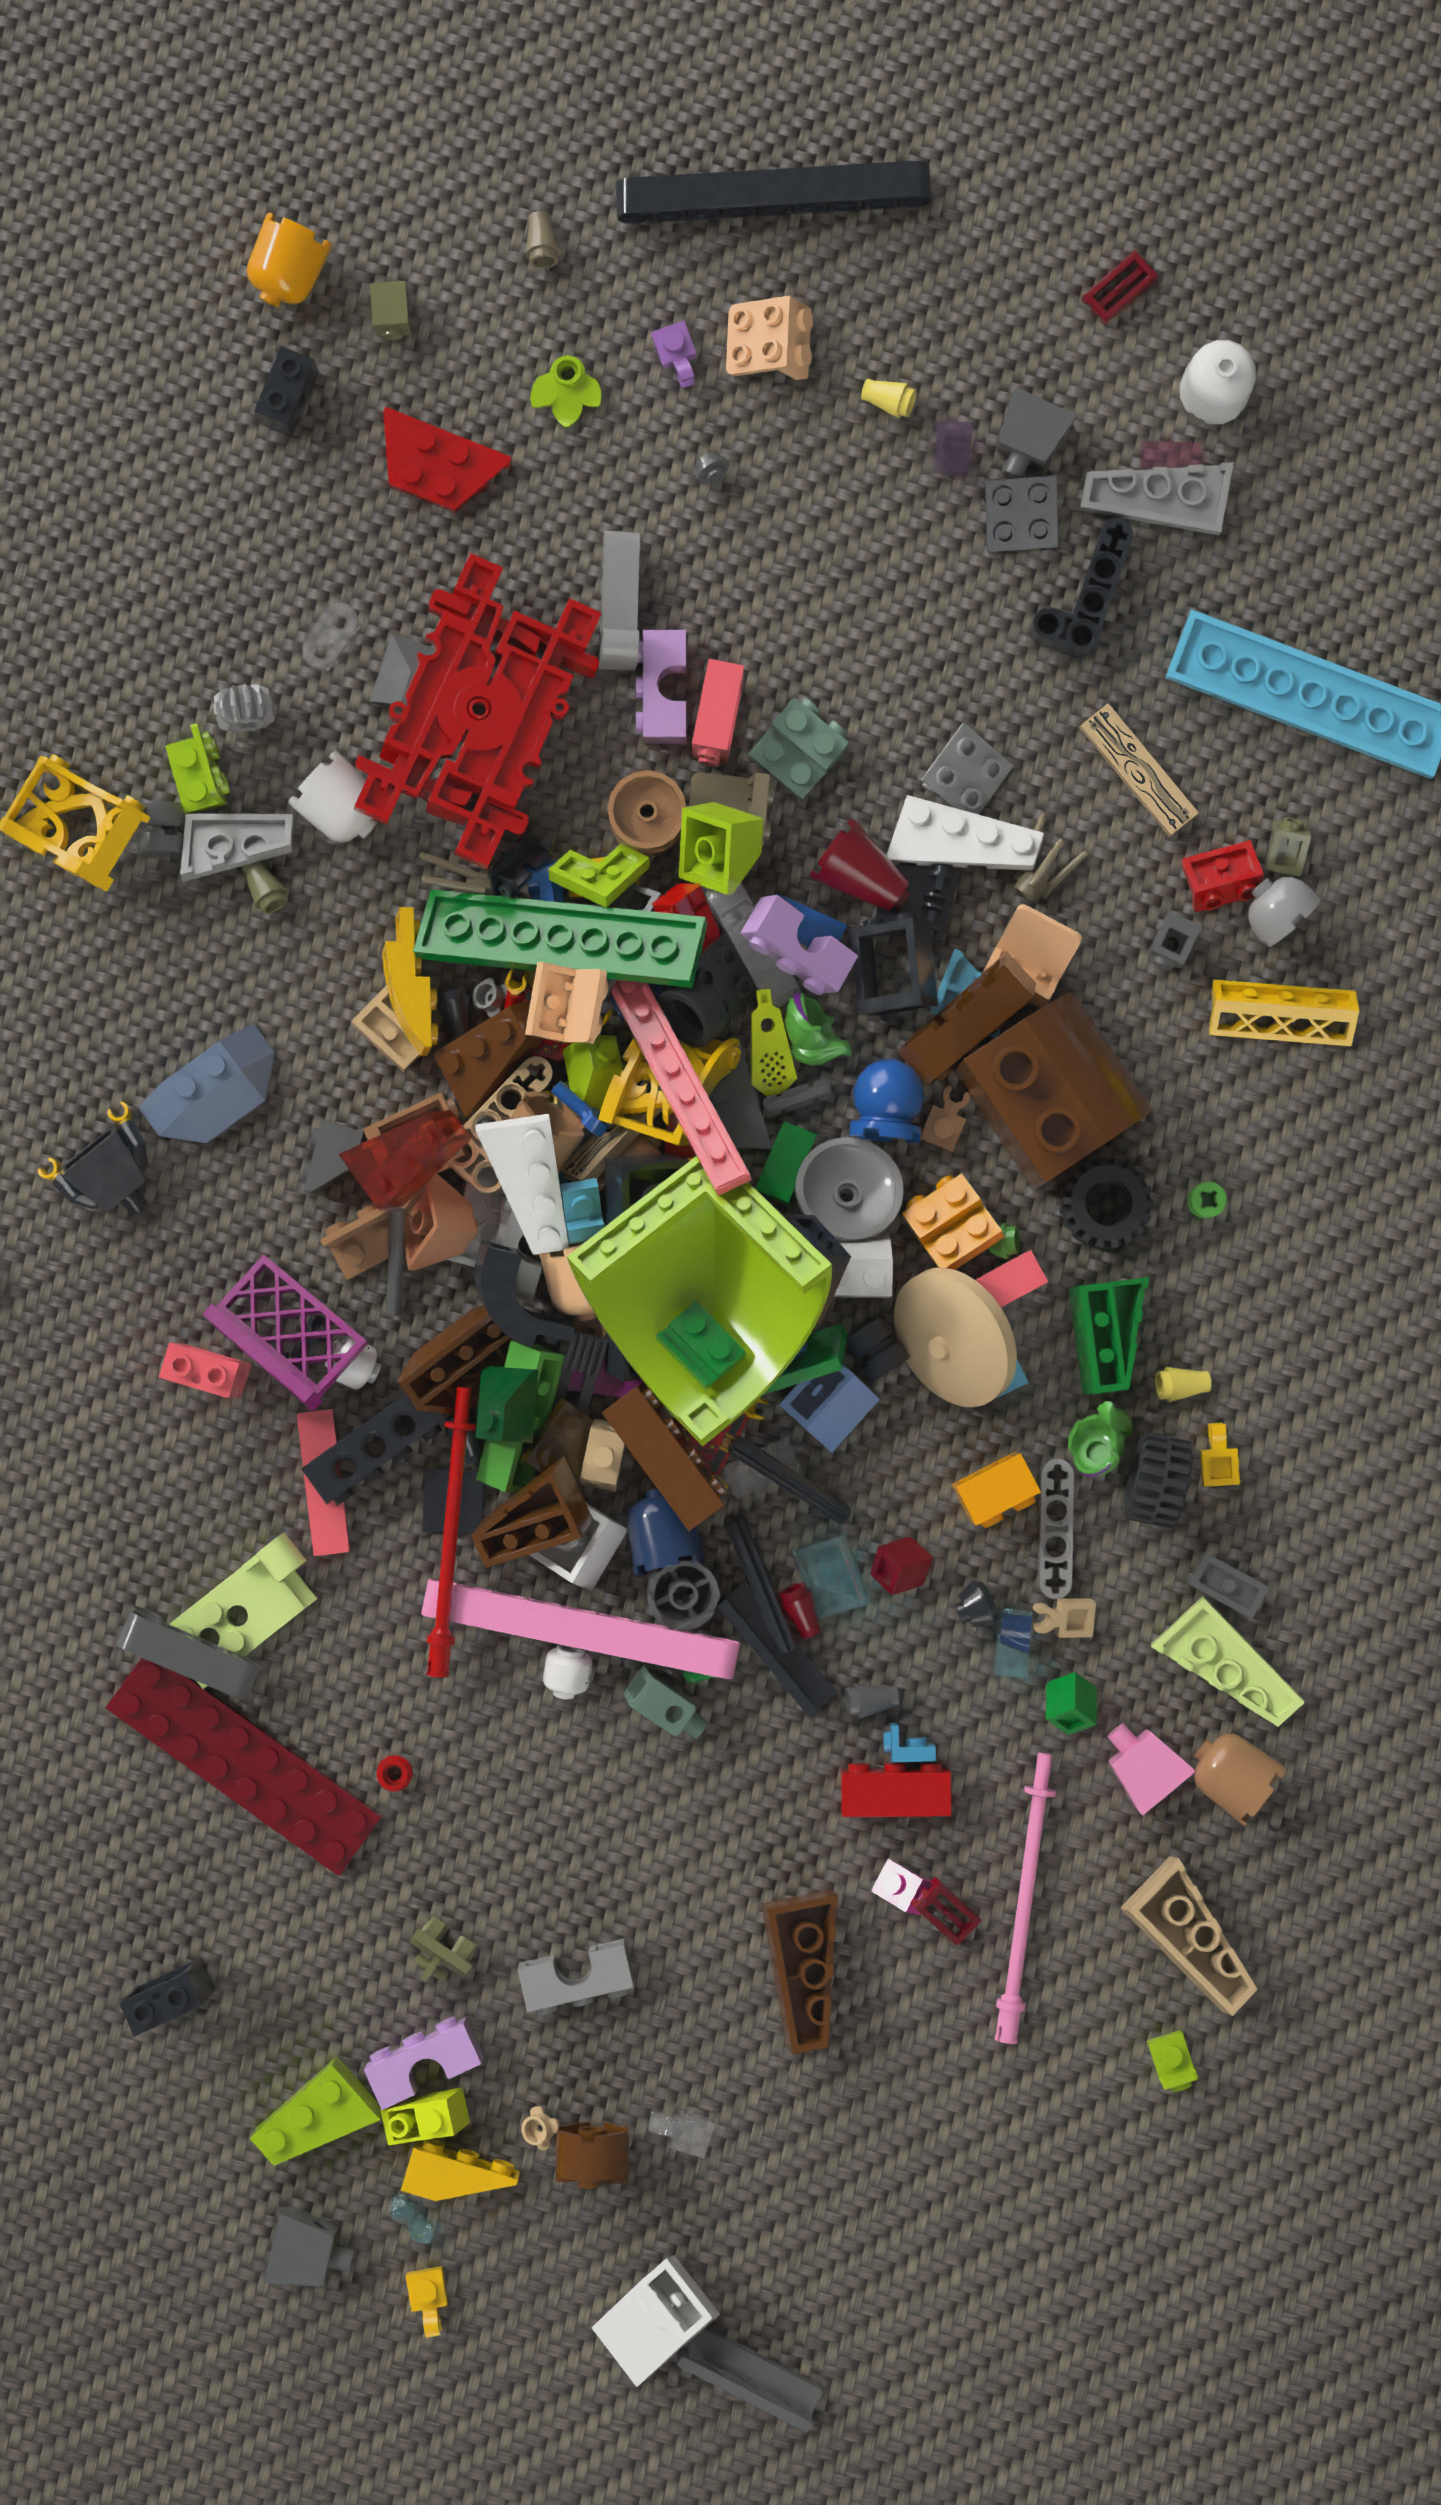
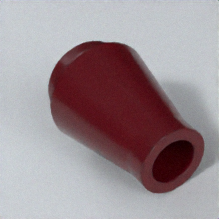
M800 1582L788 1586L779 1592L781 1606L798 1630L801 1638L806 1639L818 1634L821 1628L818 1623L812 1589H808L805 1582Z

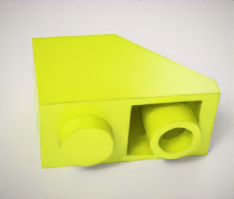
M463 2087L430 2092L396 2103L386 2109H380L388 2145L454 2136L470 2124Z

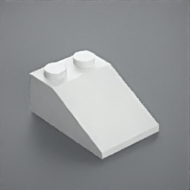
M586 1503L593 1521L582 1538L529 1555L571 1583L592 1591L628 1529Z

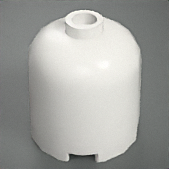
M1216 340L1204 345L1191 359L1180 382V399L1185 410L1204 420L1206 424H1224L1235 419L1246 407L1256 381V366L1251 354L1241 344L1230 340Z
M336 750L329 756L333 762L329 766L320 763L298 787L303 793L300 798L292 796L288 804L326 837L334 842L344 843L351 841L358 834L364 839L378 823L373 818L354 810V805L366 779Z

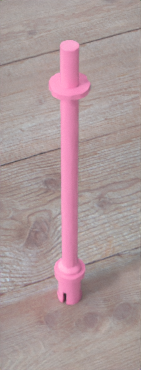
M1038 1753L1034 1785L1025 1786L1024 1788L1027 1794L1032 1795L1006 1991L1001 1998L997 1999L996 2007L999 2008V2015L994 2039L1007 2044L1018 2043L1021 2012L1025 2011L1026 2003L1023 2002L1020 1996L1044 1812L1046 1798L1055 1797L1056 1795L1055 1790L1048 1788L1052 1754Z

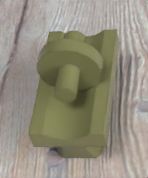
M434 1916L421 1930L417 1929L409 1940V1943L432 1958V1960H429L419 1953L413 1961L424 1969L419 1979L426 1983L432 1974L444 1982L449 1972L438 1966L439 1963L463 1978L472 1967L469 1962L474 1955L477 1945L463 1936L459 1937L451 1950L440 1944V1940L449 1927Z

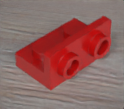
M1251 840L1182 858V869L1192 893V906L1195 912L1214 910L1222 905L1239 900H1251L1254 898L1253 890L1264 881V873Z

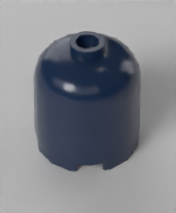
M658 1489L645 1492L646 1499L636 1502L629 1509L627 1528L635 1576H644L648 1574L647 1571L679 1565V1557L689 1556L692 1557L693 1563H705L697 1526L688 1531Z

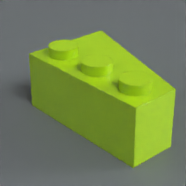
M336 2056L254 2130L250 2140L275 2166L379 2121L382 2117L381 2107L339 2057Z

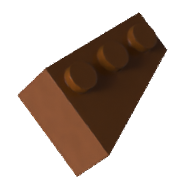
M531 1000L508 1006L433 1053L465 1117L474 1115L519 1066L530 1058L544 1038L525 1035Z

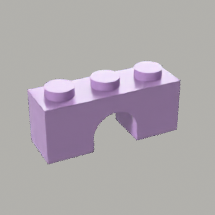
M643 630V641H639L638 663H643V676H636V698H643V712H636V733H643L644 744H686V701L668 700L658 690L660 682L667 675L686 673V630Z
M778 895L760 897L740 934L750 940V947L761 954H768L777 960L776 965L778 968L788 974L797 975L804 981L803 985L809 991L818 995L838 992L858 955L833 936L815 937L809 948L804 950L798 942L797 930L805 915Z
M455 2016L445 2019L435 2026L436 2031L426 2036L422 2032L415 2033L402 2041L404 2046L393 2051L386 2047L369 2056L371 2061L367 2063L364 2072L382 2110L416 2094L418 2085L413 2076L412 2067L419 2060L432 2059L437 2061L443 2067L448 2079L482 2064L484 2055L466 2017L458 2021Z

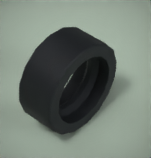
M694 978L692 988L669 986L660 994L657 1001L677 1039L693 1047L708 1045L724 1030L728 1022L727 1011L723 1001L710 986L697 978ZM685 1004H687L691 1009L694 1010V1012L698 1015V1017L700 1018V1020H699L698 1018H696V1017L688 1010V1008L685 1006Z

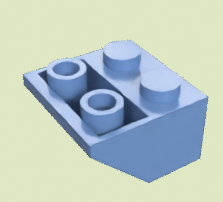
M843 1365V1369L796 1384L778 1405L830 1452H833L880 1399Z

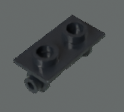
M533 826L514 842L512 848L499 861L495 862L487 873L494 896H499L500 894L507 898L511 895L516 896L533 877L532 872L525 868L528 867L538 872L553 856V844L546 839L542 842L539 841Z

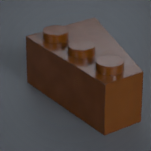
M563 1456L487 1515L471 1537L487 1568L582 1538L593 1521V1517Z

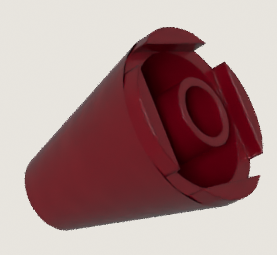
M851 817L847 822L852 827L848 833L844 830L839 832L817 863L822 867L821 871L818 873L812 870L809 876L820 883L887 912L892 907L900 910L911 895V892L906 889L910 882L860 824Z

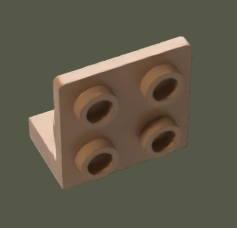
M374 1203L357 1212L356 1214L359 1219L350 1224L348 1222L345 1223L343 1220L324 1230L327 1236L320 1239L323 1247L331 1250L346 1280L349 1281L389 1259L390 1208L384 1205L380 1207V1205L377 1206Z

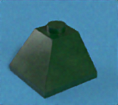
M482 1366L476 1438L533 1442L539 1370Z

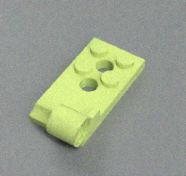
M284 1532L169 1625L198 1637L201 1636L205 1628H213L220 1636L219 1646L246 1656L318 1599L296 1571L307 1560ZM235 1605H240L247 1610L248 1619L242 1626L234 1625L229 1619V1611ZM197 1681L202 1689L207 1687V1685Z

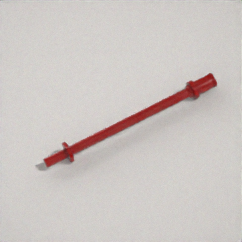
M457 1387L454 1421H445V1427L453 1429L435 1628L431 1631V1634H427L426 1640L430 1644L426 1675L439 1678L449 1677L451 1645H455V1636H452L449 1624L467 1431L475 1430L477 1424L468 1422L471 1388Z

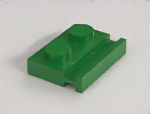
M697 1301L693 1302L671 1321L666 1329L656 1334L657 1341L706 1391L710 1388L711 1384L723 1377L746 1356L743 1348Z

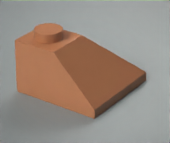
M426 1169L401 1206V1208L406 1209L404 1250L408 1270L414 1271L463 1254L478 1233V1222L474 1218L472 1204L436 1172Z

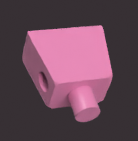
M1122 1723L1107 1736L1119 1750L1109 1760V1763L1134 1807L1142 1816L1195 1773V1770L1148 1729L1135 1737L1129 1728Z

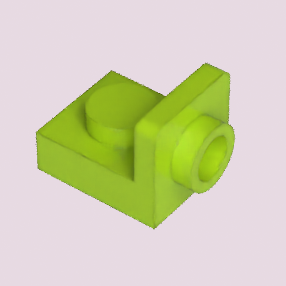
M1181 2030L1147 2040L1159 2082L1164 2090L1171 2089L1172 2092L1182 2091L1191 2087L1192 2081L1199 2079Z

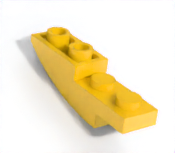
M399 907L395 917L396 941H386L382 950L385 982L393 1010L401 1028L419 1055L428 1056L432 1045H437L438 1040L437 1023H431V1010H436L437 992L436 988H430V977H416V975H421V958H417L413 952L420 929V919H414V907Z

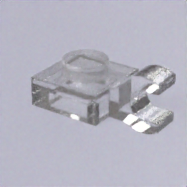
M684 2110L679 2111L677 2120L666 2114L652 2111L648 2122L649 2131L671 2137L669 2148L701 2158L705 2157L715 2125L713 2119Z

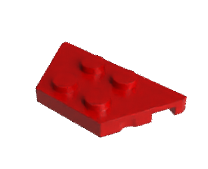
M386 406L383 410L390 488L456 514L469 502V499L474 494H479L489 485L490 480L503 469H508L512 464V457Z

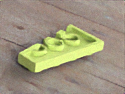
M1204 1596L1151 1643V1647L1158 1652L1169 1656L1185 1669L1196 1673L1207 1680L1212 1686L1220 1691L1223 1690L1237 1699L1239 1703L1278 1727L1305 1703L1304 1699Z

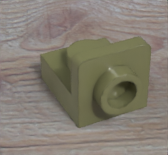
M1285 817L1283 821L1273 820V835L1265 862L1266 870L1301 877L1311 840L1309 827L1305 826L1302 820Z

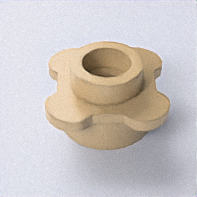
M535 2106L530 2110L531 2116L527 2117L522 2124V2135L529 2144L537 2145L540 2150H547L550 2148V2140L554 2133H557L560 2124L556 2118H550L546 2115L541 2106Z

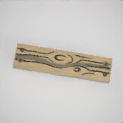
M1109 703L1079 727L1169 837L1199 813Z
M644 1080L640 1086L647 1084V1093H650L651 1084L649 1081ZM662 1107L655 1110L654 1118L662 1111ZM647 1112L625 1114L627 1118L647 1124ZM612 1124L600 1138L593 1134L563 1166L561 1172L565 1178L573 1182L592 1178L597 1180L605 1171V1158L618 1157L640 1132Z

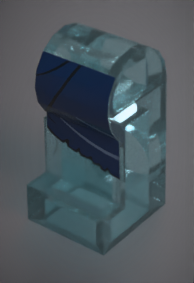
M1002 1608L992 1670L995 1675L1028 1679L1032 1611Z

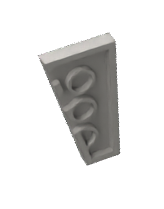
M1234 462L1213 466H1203L1201 464L1188 465V467L1182 468L1154 467L1150 470L1134 471V469L1087 472L1079 510L1219 536L1222 530Z

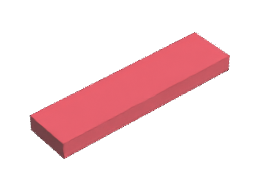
M334 1409L297 1413L303 1467L338 1442ZM339 1461L336 1464L335 1471L337 1476L342 1478ZM304 1474L313 1555L321 1556L350 1552L345 1501L338 1506L333 1501L327 1505Z

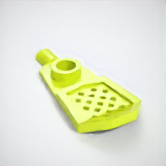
M760 989L756 990L758 1007L751 1013V1085L765 1096L781 1094L780 1092L787 1090L797 1079L781 1011L772 1005L771 990ZM766 1018H770L772 1021L771 1029L763 1031L761 1029V1022Z

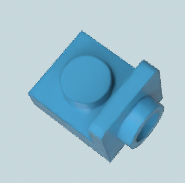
M890 1723V1731L883 1732L884 1754L890 1753L892 1762L936 1761V1746L933 1743H927L926 1737L905 1738V1744H899V1726L897 1723Z

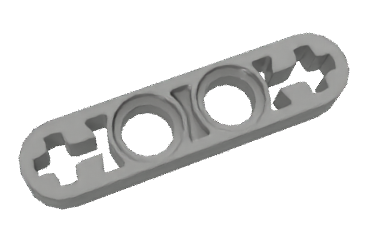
M1055 1458L1045 1462L1040 1470L1038 1585L1041 1592L1048 1598L1061 1599L1070 1592L1072 1586L1074 1473L1068 1462ZM1056 1464H1060V1470L1066 1471L1067 1474L1066 1478H1062L1059 1481V1490L1067 1489L1066 1497L1057 1494L1046 1496L1047 1488L1054 1490V1481L1051 1478H1047V1472L1053 1471ZM1054 1500H1059L1066 1506V1515L1059 1521H1052L1046 1514L1047 1505ZM1054 1536L1061 1537L1066 1545L1064 1553L1058 1557L1048 1555L1045 1548L1048 1539ZM1045 1561L1052 1563L1066 1561L1065 1569L1058 1567V1577L1064 1580L1065 1584L1064 1586H1059L1056 1593H1052V1588L1045 1585L1046 1579L1052 1578L1053 1569L1052 1567L1045 1568Z

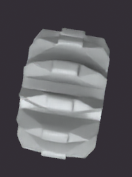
M258 684L233 685L231 688L222 689L214 696V716H216L219 728L222 730H228L231 733L237 731L245 733L246 731L266 728L274 721L275 707L269 688L260 687Z

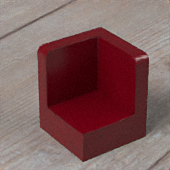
M906 1537L878 1546L870 1575L893 1596L922 1586L925 1583L933 1557L912 1537Z

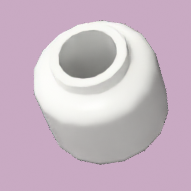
M350 1337L344 1338L341 1342L336 1340L333 1344V1354L347 1353L356 1342ZM367 1345L338 1377L336 1382L355 1390L362 1388L366 1382L372 1384L381 1368V1364L376 1362V1349Z
M558 1644L557 1648L551 1649L547 1653L543 1682L548 1689L553 1691L555 1697L573 1699L576 1694L583 1693L588 1689L593 1663L590 1655L585 1652L586 1650Z

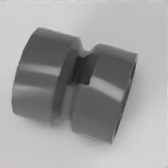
M173 801L141 802L146 806L143 813L151 818L148 823L141 821L138 825L142 828V832L137 834V855L145 858L181 857L184 835L178 831V828L183 825L182 803Z

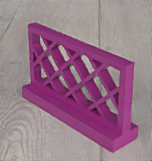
M264 1254L216 1307L211 1304L202 1314L212 1326L313 1412L323 1402L320 1397L369 1344ZM267 1267L275 1274V1287L257 1289L256 1278ZM281 1280H283L289 1286L281 1287ZM297 1292L300 1295L301 1309L282 1311V1294ZM275 1294L276 1311L257 1313V1296ZM250 1297L251 1314L235 1315L229 1310L238 1298ZM307 1301H308L314 1308H307ZM323 1314L326 1317V1331L308 1332L307 1315ZM301 1316V1333L283 1335L282 1318ZM276 1319V1336L260 1337L258 1335L257 1320ZM251 1321V1328L244 1322ZM332 1323L340 1329L333 1330ZM349 1336L356 1342L347 1353L333 1354V1337ZM327 1338V1355L308 1357V1340ZM302 1340V1358L286 1359L283 1356V1342ZM269 1343H276L277 1350L274 1349ZM327 1362L328 1374L317 1385L309 1378V1364ZM294 1365H302V1372Z

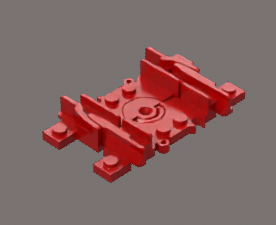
M470 553L454 587L453 594L442 589H436L429 600L428 611L441 617L435 631L425 635V642L432 644L435 652L431 655H424L421 652L417 653L416 659L419 666L405 694L407 707L400 701L393 702L390 705L389 718L397 724L391 725L383 742L379 758L393 764V768L389 769L358 755L355 768L368 774V777L354 805V810L387 825L401 793L414 799L420 797L427 802L425 810L427 813L446 821L466 825L454 855L484 869H488L505 830L518 836L524 835L529 818L525 813L515 808L522 791L532 786L533 779H529L523 774V768L534 766L540 769L541 760L539 753L553 724L551 716L554 719L561 720L567 715L569 705L561 697H566L575 676L559 669L560 665L587 678L594 679L599 666V660L585 651L602 613L569 598L555 629L515 610L509 621L501 619L504 605L491 600V596L501 577L503 567ZM493 641L498 643L495 655L490 651ZM538 648L544 653L542 659L535 657ZM495 665L498 668L492 679L490 676ZM475 704H482L486 708V712L483 715H476L472 707ZM556 707H561L562 711L556 710ZM400 710L402 713L396 714L394 711ZM462 742L463 746L458 754L456 761L453 762L451 760L446 759L453 757L454 753L456 752L457 748ZM440 759H446L437 781L431 779L433 773L439 767ZM472 795L480 796L474 810H466Z

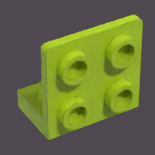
M198 723L190 725L193 738L165 746L185 815L196 814L227 805L225 794L230 793L226 775L224 772H221L219 765H216L215 760L221 758L216 740L211 738L209 731L204 732Z

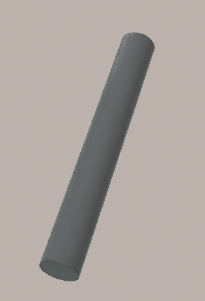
M404 1208L391 1209L386 1314L399 1315L401 1308L406 1213Z

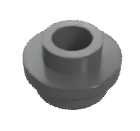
M716 451L709 452L700 457L695 463V476L698 482L714 485L722 481L729 469V462L726 457L720 456Z

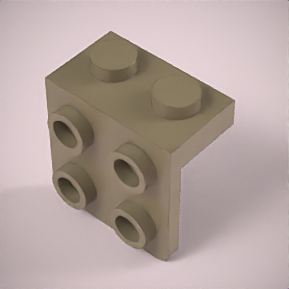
M697 772L691 778L689 806L716 802L764 818L763 846L764 842H768L771 832V821L766 820L767 806H771L773 803L774 785L769 784L770 774L756 772L750 778Z

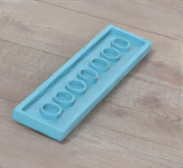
M1191 609L1165 679L1428 779L1434 777L1441 759L1440 703Z

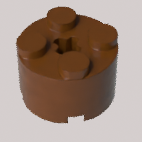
M577 2122L558 2127L556 2135L557 2182L569 2183L578 2181V2187L584 2189L599 2188L600 2181H607L612 2184L628 2182L629 2135L627 2126L603 2122V2127L590 2126V2122Z

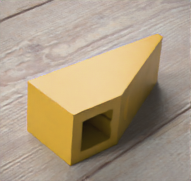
M435 2139L416 2141L401 2191L433 2201H439L517 2185L520 2171L514 2169V2165L505 2160L494 2159L493 2162L479 2159L480 2155L472 2150L459 2149L456 2152L444 2148V2143Z

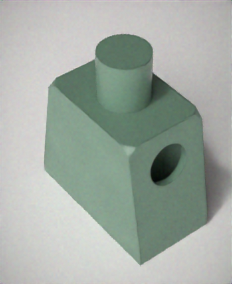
M644 1664L623 1693L632 1709L675 1737L683 1730L697 1739L708 1723L706 1719L695 1713L697 1706L688 1695ZM676 1706L673 1711L666 1712L669 1707Z

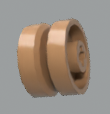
M655 771L633 772L620 780L610 794L607 808L611 832L619 845L623 844L648 857L662 855L675 847L681 839L682 808L686 807L684 794L675 781L665 774ZM647 808L652 809L653 813L649 818L642 816Z

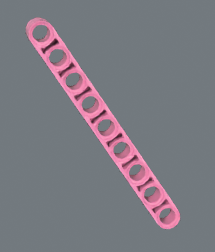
M428 1578L421 1615L436 1618L438 1579ZM453 1582L450 1622L699 1674L734 1679L740 1642Z

